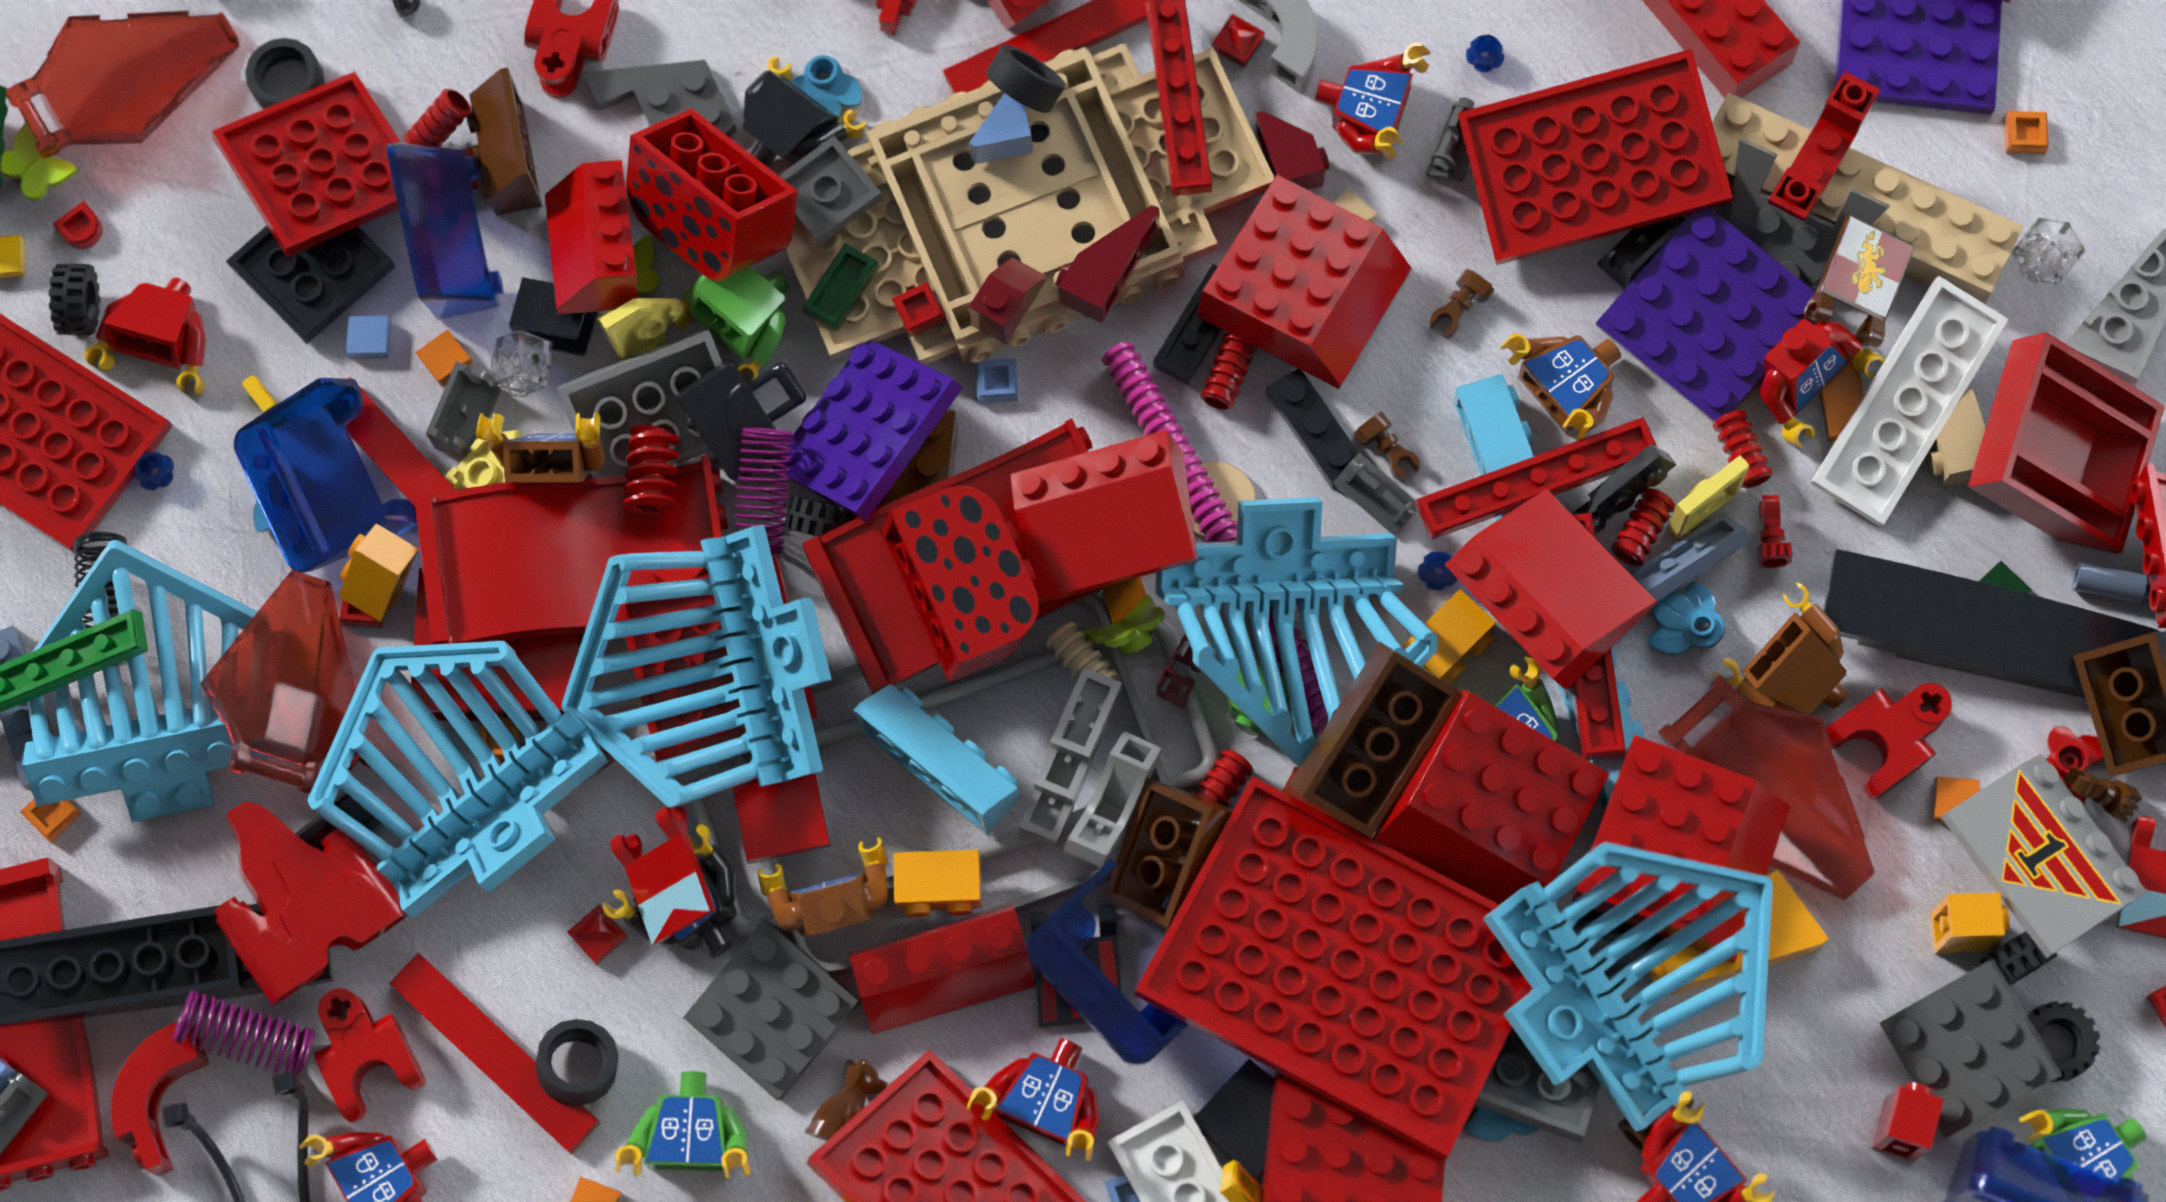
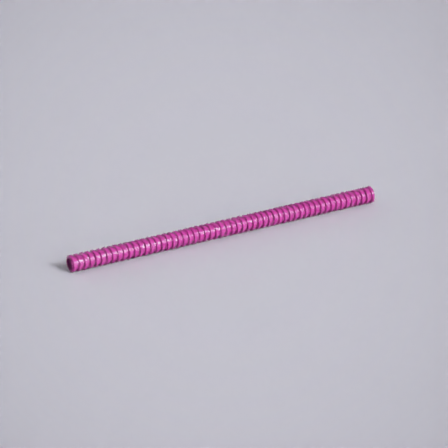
M1122 342L1111 347L1102 357V363L1105 366H1109V375L1115 376L1114 383L1117 387H1121V396L1127 397L1126 404L1128 407L1133 408L1132 415L1135 418H1139V427L1145 428L1144 435L1167 430L1183 451L1191 513L1194 512V522L1200 523V532L1207 534L1205 541L1207 543L1236 541L1237 521L1231 520L1233 517L1231 510H1225L1226 502L1224 499H1219L1220 491L1212 488L1214 486L1213 479L1207 478V469L1200 467L1202 464L1200 457H1194L1196 450L1194 447L1188 446L1190 443L1189 438L1185 435L1182 436L1183 428L1180 425H1176V416L1170 415L1171 407L1168 404H1164V395L1158 394L1159 387L1157 384L1152 383V375L1145 373L1147 366L1145 363L1140 362V354L1134 352V344L1132 342ZM1270 604L1268 626L1274 652L1276 653V661L1282 664ZM1293 627L1309 716L1314 719L1312 726L1320 729L1318 736H1320L1328 724V713L1324 705L1310 651L1306 649L1308 646L1306 639H1300L1301 630ZM1281 665L1280 670L1284 674L1283 666Z

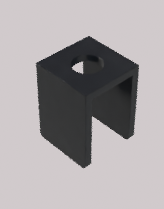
M522 277L509 326L518 344L585 356L598 311L557 315L554 283Z

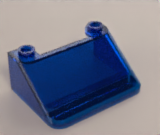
M405 143L387 144V156L415 287L422 303L438 320L500 307L498 295L504 293L503 282L499 270L491 271L488 267L471 183L474 180L480 179L475 157H468L466 151L462 149Z
M318 378L241 427L234 438L235 453L288 566L299 573L312 572L348 557V551L359 534L366 536L375 524L380 525L396 536L417 526L416 508L409 500L397 498L382 504L345 426L348 422L359 417L363 411V395L355 379Z

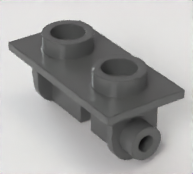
M1461 97L1458 102L1453 103L1451 114L1435 153L1431 156V162L1426 172L1427 176L1463 182L1470 165V160L1457 113L1474 109V102L1471 99Z
M1360 452L1333 482L1336 487L1394 536L1417 511L1416 500Z
M16 1070V1074L12 1078L9 1077L7 1079L9 1082L0 1091V1155L49 1095Z

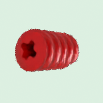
M635 425L629 429L632 437L628 441V448L631 452L626 459L629 468L625 472V478L628 483L624 487V495L627 498L622 503V507L625 511L634 515L655 516L660 514L663 508L675 505V499L664 495V493L673 492L677 488L676 483L666 480V477H673L678 474L677 467L669 465L667 462L677 461L679 453L668 449V447L678 446L681 439L679 436L657 426Z

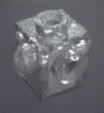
M2038 218L2011 253L2020 266L2021 274L2027 280L2034 283L2043 282L2059 285L2086 249L2069 222Z
M522 330L497 338L495 351L491 358V384L505 388L507 394L516 397H527L534 391L546 388L551 375L550 359L553 342Z

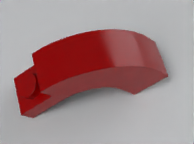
M178 1021L146 1038L128 1057L114 1086L111 1102V1119L115 1138L127 1144L136 1141V1144L132 1145L131 1149L137 1165L140 1169L145 1168L146 1171L156 1176L174 1170L158 1124V1109L161 1099L176 1080L210 1064L204 1047L203 1050H199L201 1042L199 1033L194 1046L191 1048L189 1046L195 1029L194 1024L191 1025L185 1042L182 1045L178 1044L177 1041L173 1042Z

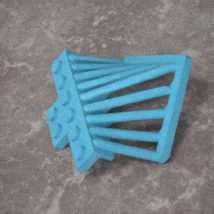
M1317 497L1239 501L1237 540L1196 543L1198 561L1156 572L1155 594L1169 606L1175 607L1193 650V663L1300 768L1317 739L1313 736L1293 635L1295 601L1324 705L1328 713V722L1340 705L1341 699L1319 624L1320 599L1355 680L1366 662L1344 613V596L1348 598L1378 643L1381 641L1421 667L1437 653L1438 637L1393 594L1403 592L1404 584L1394 577L1397 537L1393 534L1321 537L1323 502ZM1369 594L1415 638V641L1406 650L1399 645L1369 602ZM1221 603L1223 605V609L1225 612L1226 620L1228 623L1237 659L1235 658L1227 633L1225 631L1224 625L1219 615ZM1246 603L1265 687L1260 680L1244 622ZM1197 604L1199 605L1214 649L1208 644L1194 612ZM1270 604L1292 715L1287 709L1268 626ZM1215 652L1217 654L1219 662L1212 656V654H1215ZM1239 667L1245 688L1237 681ZM1266 693L1271 714L1263 707ZM1292 717L1297 740L1291 735Z
M764 525L749 527L725 537L702 540L703 551L631 553L617 555L608 560L562 701V710L564 713L569 710L582 721L593 739L668 808L698 800L758 778L759 786L761 787L823 771L804 688L832 680L812 597L798 599L783 605ZM703 567L708 570L709 578L626 586L630 573L633 570ZM700 595H714L716 603L715 605L615 622L620 604ZM720 621L722 629L702 636L603 657L609 639ZM725 647L727 649L728 656L710 662L592 691L596 677L606 673ZM728 674H733L734 682L606 717L596 709V707ZM739 699L740 707L728 713L638 737L633 740L629 739L621 731ZM745 725L746 733L739 738L656 763L646 754ZM747 752L752 753L753 758L750 763L686 786L680 785L672 777Z
M118 540L110 541L33 651L87 629L82 618L90 607L94 625L110 619L108 597L104 587L111 577L113 578L119 615L132 609L135 610L129 573L145 580L149 592L166 714L159 715L148 680L144 653L128 659L138 720L132 721L124 696L119 664L102 670L112 725L107 726L100 711L94 674L77 680L86 727L85 731H80L75 723L69 684L53 690L60 736H53L49 732L43 695L27 701L33 741L25 743L23 768L36 805L41 806L121 789L131 821L137 822L214 806L215 793L208 774L210 770L287 755L288 745L278 714L276 691L265 693L271 645V625L268 616ZM166 591L183 599L185 603L193 706L192 709L187 710L178 683ZM203 610L221 619L220 703L211 704L208 690ZM239 628L254 635L248 695L238 699Z
M505 641L381 647L375 649L369 659L307 800L312 810L382 860L376 865L377 871L385 875L398 891L402 911L414 919L427 907L433 905L438 898L458 882L464 880L472 871L478 884L490 893L503 881L509 879L514 872L534 856L540 854L554 841L543 814L555 804L561 802L566 795L586 779L593 776L608 761L601 746L593 739L583 722L569 710L564 715L561 714L518 659L515 651ZM490 666H503L546 720L547 726L544 731L540 730ZM471 667L472 673L482 682L525 736L526 745L523 748L460 668ZM430 669L441 670V674L448 679L499 744L505 758L503 764ZM401 670L410 671L412 677L421 684L479 760L486 776L483 780L406 677L400 672ZM386 681L392 686L456 772L465 793L462 797L393 714L384 706L380 695ZM371 717L376 720L435 791L444 810L441 814L365 737L364 732ZM355 752L418 815L424 825L420 831L417 832L351 775L348 768ZM341 788L400 838L403 844L397 849L392 847L335 806L333 802L339 789Z
M1606 842L1598 845L1544 889L1538 881L1515 892L1483 918L1533 988L1530 993L1507 1010L1504 1016L1554 1085L1563 1083L1587 1063L1635 1132L1645 1129L1670 1106L1678 1103L1681 1093L1688 1091L1685 1086L1743 1073L1754 1069L1763 1061L1773 887L1771 879L1762 875ZM1607 866L1618 869L1561 911L1557 909V900L1599 867ZM1640 873L1657 877L1576 934L1572 930L1578 919L1627 884L1633 882ZM1679 882L1697 885L1591 956L1588 952L1602 936L1665 893L1673 890ZM1718 892L1735 893L1607 978L1603 973L1622 956L1704 901L1711 899ZM1746 908L1745 926L1735 935L1623 1001L1620 995L1646 973ZM1744 951L1743 969L1739 974L1641 1024L1636 1019L1658 1000L1735 954ZM1741 993L1740 1014L1733 1019L1656 1047L1652 1041L1664 1031ZM1739 1036L1738 1054L1736 1056L1679 1070H1673L1669 1065L1671 1061Z

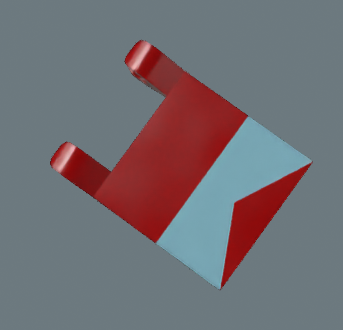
M676 806L672 809L670 807H663L656 813V821L669 840L643 856L642 842L637 834H630L626 837L624 835H617L610 842L613 854L625 868L652 945L661 943L715 911L687 833L688 815L682 806Z
M2139 816L2137 819H2134L2131 826L2127 866L2136 873L2139 882L2147 892L2119 912L2116 928L2166 938V851L2150 848L2156 821L2152 817Z

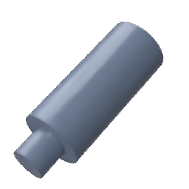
M2079 561L2076 565L2072 582V590L2137 604H2140L2143 598L2149 599L2151 591L2150 582H2147V575L2082 561Z

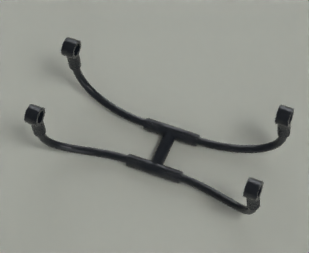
M298 1072L281 1073L272 1078L274 1091L278 1097L290 1096L297 1101L299 1202H310L308 1166L304 1163L308 1158V1147L299 1148L309 1135L308 1099L305 1087L299 1081ZM177 1103L162 1108L164 1127H179L183 1130H190L215 1162L225 1180L233 1201L246 1202L225 1157L209 1134L196 1122L195 1116L189 1113L187 1103Z

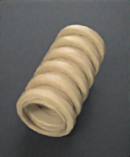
M1067 622L1061 625L1049 636L1046 647L1049 650H1055L1054 656L1058 660H1064L1062 665L1065 669H1072L1070 675L1074 679L1079 677L1082 668H1086L1117 681L1119 676L1117 671L1109 670L1111 664L1107 660H1101L1102 654L1098 650H1092L1094 647L1091 641L1085 642L1086 635L1082 631H1076L1077 625L1074 622Z

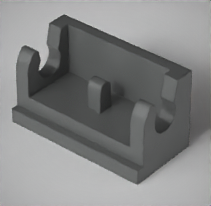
M456 361L426 431V435L435 449L463 458L470 453V446L478 438L475 433L480 413L490 418L502 390L500 386L496 385L491 375L483 372L482 376H478L472 373L466 364Z

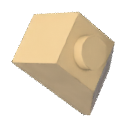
M1974 389L1964 392L1927 454L1930 473L1932 476L1938 477L1941 488L1970 481L1986 429Z

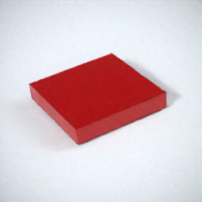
M816 773L761 787L759 786L758 778L733 786L743 846L748 864L831 847Z

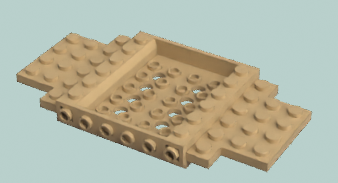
M1126 43L1091 56L1086 47L1076 51L1070 49L1061 52L1055 59L1044 63L1065 82V89L1049 113H1041L1025 106L1029 127L1035 124H1042L1050 131L1046 140L1042 142L1032 141L1033 153L980 164L976 163L968 171H960L953 165V160L958 154L970 153L969 142L1004 94L990 80L978 89L968 93H954L942 103L931 107H918L908 116L895 121H882L876 124L872 130L867 131L868 143L847 151L879 189L883 199L820 246L795 216L792 240L785 249L806 301L844 243L872 257L880 264V268L838 332L814 319L831 361L851 354L858 345L866 344L870 340L879 343L907 332L891 298L925 282L929 283L945 315L946 321L909 337L918 361L923 365L956 352L962 364L970 361L979 363L989 359L995 351L1005 347L1017 348L1023 346L1031 340V337L1043 332L1051 334L1061 331L1069 322L1081 317L1091 319L1059 302L1056 280L1065 264L1071 266L1079 252L1151 205L1159 208L1160 225L1114 304L1119 302L1121 304H1129L1138 300L1147 291L1155 288L1164 290L1177 284L1180 278L1184 277L1185 262L1218 250V243L1205 214L1266 191L1274 179L1214 48L1194 55L1213 186L1211 193L1172 196L1155 71L1140 76ZM1052 157L1061 159L1065 164L1062 173L1054 176L1045 174L1041 168L1043 162ZM976 186H983L991 192V197L987 202L980 205L973 204L968 199L969 191ZM1072 191L1079 196L1080 202L1075 208L1066 210L1057 204L1058 196L1062 192ZM990 220H999L1006 226V231L1001 237L992 239L983 233L984 225ZM1079 225H1088L1094 229L1095 237L1089 243L1081 244L1073 239V230ZM1005 254H1014L1019 257L1022 263L1045 274L1047 280L1007 344L971 326L968 307L988 275L998 268V260Z

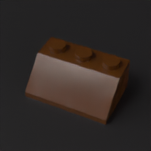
M501 68L469 94L472 109L466 118L470 133H476L478 144L472 145V152L477 169L483 168L485 178L478 180L481 198L484 204H491L496 216L542 206L523 101L509 68Z
M2166 631L2152 632L2074 655V661L2109 777L2165 764Z
M1147 778L1103 897L1169 928L1233 810L1207 798Z

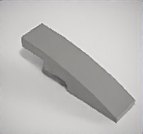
M1082 668L1050 741L1051 747L1034 783L1035 789L1018 825L1020 832L1058 846L1108 724L1122 686L1121 682Z

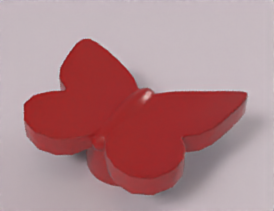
M2064 726L2054 727L2048 735L2047 747L2051 754H2049V758L2045 759L2055 767L2062 781L2072 767H2078L2088 772L2087 768L2104 758L2098 737L2082 735L2076 738L2074 733ZM2063 781V783L2070 790L2073 796L2080 800V802L2084 806L2086 802V797H2083L2070 789L2072 787V784Z

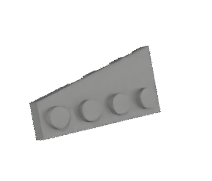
M2166 229L2159 233L2125 275L2113 286L2105 298L2065 342L2068 346L2133 385L2139 380L2166 322Z

